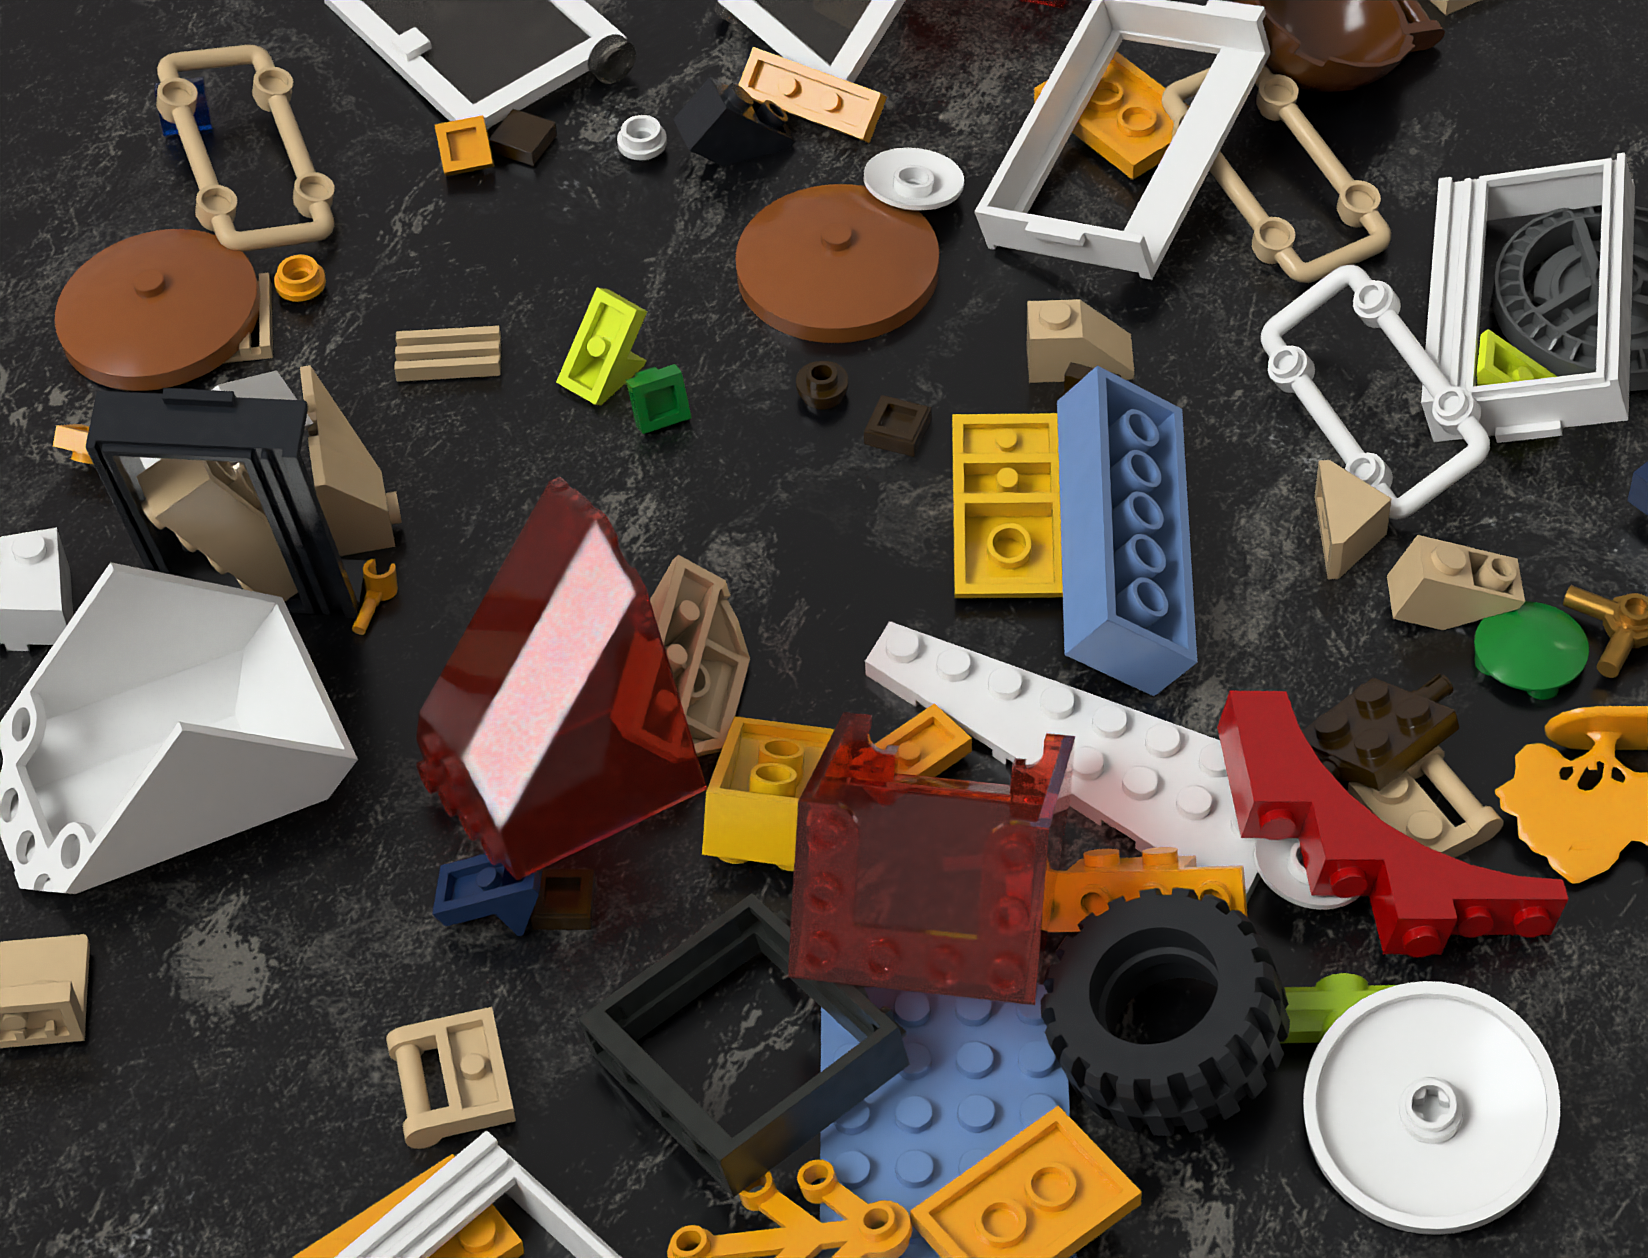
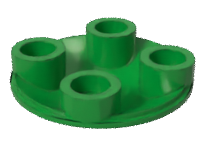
M1525 601L1520 609L1483 618L1476 630L1474 639L1476 652L1475 666L1481 673L1492 676L1510 687L1525 690L1530 696L1539 700L1555 697L1560 687L1576 679L1586 666L1589 655L1588 640L1581 626L1564 611L1539 602Z

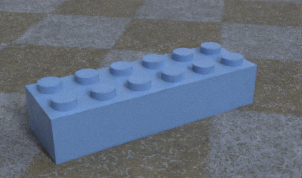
M1097 365L1057 401L1065 655L1155 696L1197 663L1182 409Z

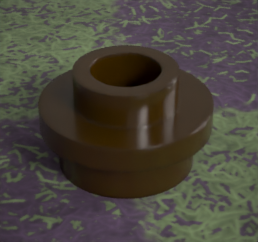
M831 361L809 363L801 368L796 376L798 394L808 406L815 409L824 410L835 407L842 401L843 396L848 390L847 372L843 367Z

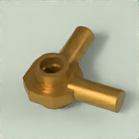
M1573 585L1569 587L1563 601V606L1603 621V626L1610 637V641L1597 664V670L1606 677H1616L1631 649L1648 645V597L1638 593H1631L1615 597L1612 601Z

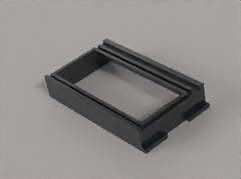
M164 388L163 394L97 391L85 448L146 570L243 589L229 572L224 575L220 574L202 552L184 551L179 539L172 530L167 527L161 530L149 520L141 506L142 501L146 498L136 477L146 470L140 457L243 462L298 591L297 594L285 601L289 613L315 614L316 609H321L323 614L329 615L331 610H342L346 618H357L364 593L363 565L366 563V560L341 559L300 454L308 411L306 401L240 398L235 396L234 391Z

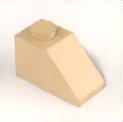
M1080 299L1027 301L1029 383L1064 382V375L1070 362L1092 368L1098 365L1111 373L1121 375V378L1125 380L1134 379L1130 333Z

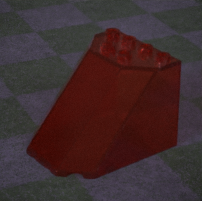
M561 477L549 481L419 712L416 740L423 757L422 761L416 763V767L427 791L430 794L438 792L446 812L450 817L458 815L463 829L470 840L474 841L479 838L489 861L493 865L501 862L516 880L526 877L707 790L646 586L636 568L630 567L619 547L618 536L607 516L601 510L592 506L589 500L576 489H572Z

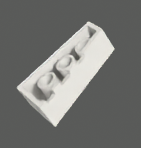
M57 528L1 536L0 644H5L7 651H29L31 644L54 645L73 617L70 568Z

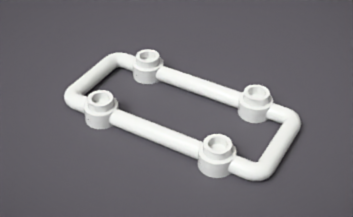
M1344 265L1333 270L1274 315L1264 325L1261 332V343L1269 356L1268 373L1282 391L1295 393L1345 462V470L1392 498L1389 518L1395 520L1404 519L1414 514L1480 465L1490 450V439L1485 429L1479 423L1481 417L1480 404L1466 388L1451 386L1399 317L1400 299L1393 289L1385 282L1371 280L1368 274L1359 266ZM1347 286H1350L1355 293L1353 308L1356 314L1367 326L1381 328L1434 398L1432 413L1438 424L1449 434L1461 435L1468 444L1465 449L1399 498L1390 489L1393 481L1391 469L1377 454L1364 453L1312 379L1315 374L1313 361L1301 348L1287 346L1282 339L1286 332Z

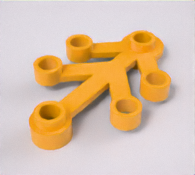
M817 1159L804 1164L797 1174V1181L802 1194L811 1203H825L844 1220L821 1223L779 1192L771 1173L768 1171L738 1195L745 1208L751 1211H761L782 1228L713 1236L707 1229L696 1225H688L680 1228L673 1234L668 1246L667 1256L668 1258H754L777 1255L775 1258H814L823 1249L840 1248L831 1258H898L906 1251L912 1234V1222L907 1210L896 1202L881 1200L869 1204L839 1183L831 1163L826 1160ZM826 1178L820 1184L811 1185L817 1179ZM764 1186L757 1192H750L754 1187Z

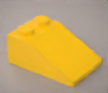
M734 716L706 791L702 855L716 856L722 861L733 864H741L748 861L776 864L779 868L787 871L818 870L827 841L845 746L846 730Z

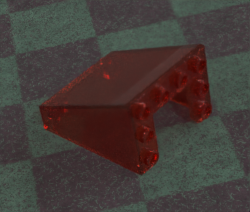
M843 712L798 800L788 977L1035 1005L1071 798L1076 736L1046 733L1041 758L1035 763L1026 765L1027 759L1015 758L1012 765L1011 785L898 774L899 746L887 745L886 750H883L874 745L869 733L872 726V715Z

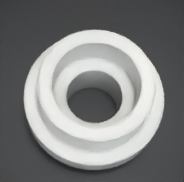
M637 115L623 123L617 136L618 148L624 156L643 161L661 154L666 148L667 138L665 130L655 118L647 115Z

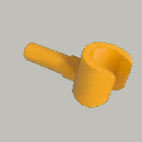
M370 559L363 565L366 594L352 627L355 633L364 635L380 601L389 600L397 594L398 586L394 563L391 564L387 573L377 575L375 559Z

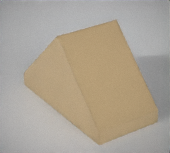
M1319 460L1315 502L1328 579H1339L1387 535L1392 498L1331 460Z

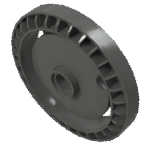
M1602 205L1578 209L1560 208L1531 220L1515 232L1505 244L1496 263L1491 299L1494 316L1503 335L1512 346L1557 377L1596 372ZM1634 206L1629 391L1648 389V208ZM1546 258H1549L1540 268L1535 280L1533 302L1541 304L1535 308L1525 291L1524 280L1534 267Z

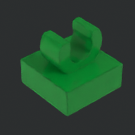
M676 364L661 369L652 367L636 372L635 377L626 380L635 423L642 434L692 418L683 375Z

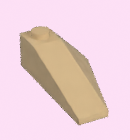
M310 365L300 367L303 398L308 404L307 414L314 423L308 428V444L315 490L340 556L395 547L392 525L402 523L397 492L386 493L382 471Z

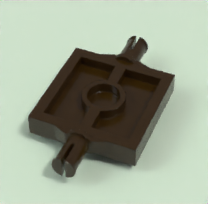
M1441 673L1436 674L1418 690L1406 691L1373 677L1357 687L1352 694L1328 712L1320 715L1302 732L1320 762L1338 782L1342 780L1359 782L1380 791L1460 729L1455 710L1439 704L1441 700L1453 693V685L1445 675L1441 676Z

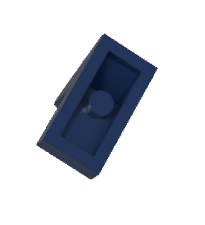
M541 839L441 865L432 915L446 927L496 914L517 936H522L539 896L546 845Z

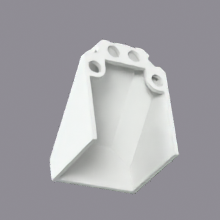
M110 562L0 722V750L3 756V765L0 772V837L9 861L13 863L14 874L20 889L77 894L327 800L358 758L283 598Z

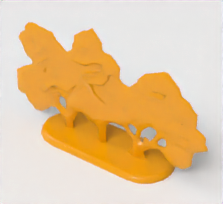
M1648 706L1584 707L1566 711L1551 718L1545 725V734L1548 739L1562 747L1590 751L1570 761L1564 758L1557 749L1545 744H1527L1515 755L1516 769L1514 778L1495 789V794L1500 799V808L1506 813L1517 817L1519 839L1525 842L1533 852L1546 856L1550 866L1571 883H1581L1609 870L1619 858V853L1631 841L1643 842L1648 846V772L1632 771L1615 758V750H1648ZM1601 761L1604 763L1601 781L1592 790L1584 791L1580 789L1577 784L1586 767L1589 770H1598L1597 762ZM1573 766V774L1569 779H1561L1559 774L1561 768ZM1613 767L1620 769L1625 776L1623 783L1611 778Z

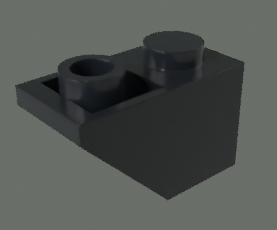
M711 77L706 80L673 119L689 151L723 167L788 149L796 142L786 124L788 117L777 104L770 100H765L763 103L751 97L741 86L735 83H731L728 86Z

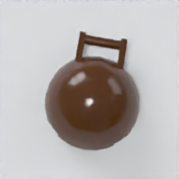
M1233 0L1235 3L1265 7L1266 15L1262 22L1271 51L1265 64L1272 74L1287 76L1299 88L1320 93L1349 91L1367 86L1386 76L1410 52L1429 49L1440 42L1445 35V30L1437 20H1430L1417 0Z

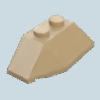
M677 555L672 560L633 629L608 714L623 737L671 762L721 752L732 720L736 715L750 662V656L739 621L727 600L730 597L726 580L680 555Z

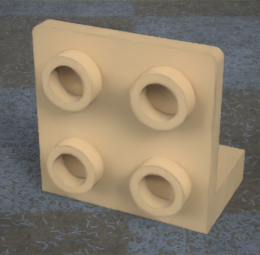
M86 935L0 942V1048L84 1041L90 943Z

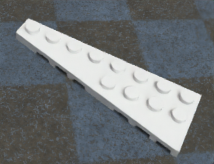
M889 621L865 660V670L868 677L915 707L921 704L928 708L935 703L966 733L991 748L994 758L1005 765L1009 761L1013 762L1035 776L1036 785L1100 826L1105 822L1112 828L1114 827L1136 842L1135 848L1140 852L1149 848L1174 847L1178 849V856H1196L1197 867L1244 866L1246 903H1248L1261 877L1254 860V846L1257 838H1241L1220 740Z

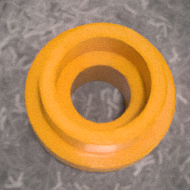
M293 255L287 257L279 264L274 277V284L277 293L282 298L300 302L319 295L326 285V277L323 268L312 257Z

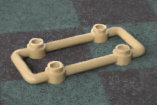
M239 45L177 52L162 58L157 66L160 80L157 89V109L166 121L176 124L200 190L196 197L195 213L201 225L210 231H215L217 239L224 247L242 252L318 242L330 236L335 226L334 217L330 210L333 204L335 187L329 177L315 171L290 107L289 101L293 88L292 76L284 69L275 67L269 53L256 45ZM246 64L254 65L256 73L253 80V98L261 109L272 112L297 177L294 184L293 203L300 214L312 218L314 222L241 232L235 230L233 221L236 217L237 197L231 189L219 185L193 116L197 104V89L190 81L180 78L178 72Z
M1265 64L1255 82L1259 88L1256 104L1261 114L1269 120H1283L1339 193L1337 211L1342 221L1351 227L1364 226L1370 236L1307 263L1303 262L1292 248L1295 240V230L1292 225L1282 218L1268 216L1221 151L1217 154L1209 171L1254 230L1252 249L1257 258L1267 264L1278 263L1283 271L1297 282H1314L1324 278L1340 266L1354 265L1387 249L1391 242V230L1378 212L1381 197L1377 188L1365 181H1354L1296 105L1299 93L1297 84L1287 76L1273 75ZM1210 68L1172 83L1163 92V108L1174 122L1172 139L1188 111V107L1182 100L1197 94Z

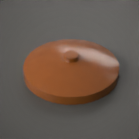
M830 184L809 187L775 200L757 213L748 223L736 249L737 282L740 293L748 307L757 317L774 329L799 339L814 342L846 343L861 341L883 335L902 326L917 315L928 303L935 291L939 278L938 241L927 219L918 210L902 209L880 201L868 191L866 186Z
M166 229L146 232L129 237L105 248L86 261L73 274L59 296L55 310V328L67 359L86 378L98 384L120 390L148 391L169 388L197 379L211 372L239 350V344L248 333L251 335L258 321L260 288L254 269L246 255L242 251L224 247L214 234L190 229Z

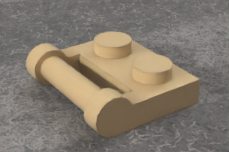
M1439 745L1380 791L1359 782H1349L1347 792L1386 824L1422 845L1453 858L1487 842L1503 826V820L1490 806L1483 807L1443 760L1444 751ZM1426 775L1465 820V823L1454 827L1415 779Z
M492 1007L402 1026L392 1030L387 1035L386 1041L389 1056L397 1061L407 1114V1119L403 1122L405 1143L409 1147L416 1149L428 1148L438 1143L443 1137L516 1121ZM438 1048L449 1106L431 1110L421 1055L426 1050Z

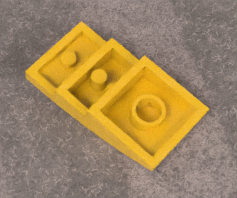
M1057 413L952 414L955 598L1063 597Z

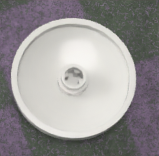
M1430 981L1405 983L1378 991L1353 1005L1333 1023L1318 1044L1308 1068L1304 1087L1303 1108L1306 1131L1314 1157L1327 1180L1347 1202L1363 1214L1382 1224L1407 1232L1437 1235L1457 1233L1488 1224L1503 1216L1517 1206L1539 1182L1550 1162L1557 1141L1560 1122L1559 1087L1553 1065L1539 1038L1506 1005L1487 994L1458 984Z

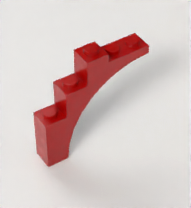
M1229 691L1217 729L1241 838H1266L1268 840L1298 838L1311 896H1337L1340 898L1369 896L1383 954H1408L1412 957L1442 954L1450 935H1462L1464 937L1520 935L1530 938L1552 934L1569 900L1563 880L1516 876L1470 865L1422 845L1386 824L1351 796L1320 762L1298 725L1286 691Z

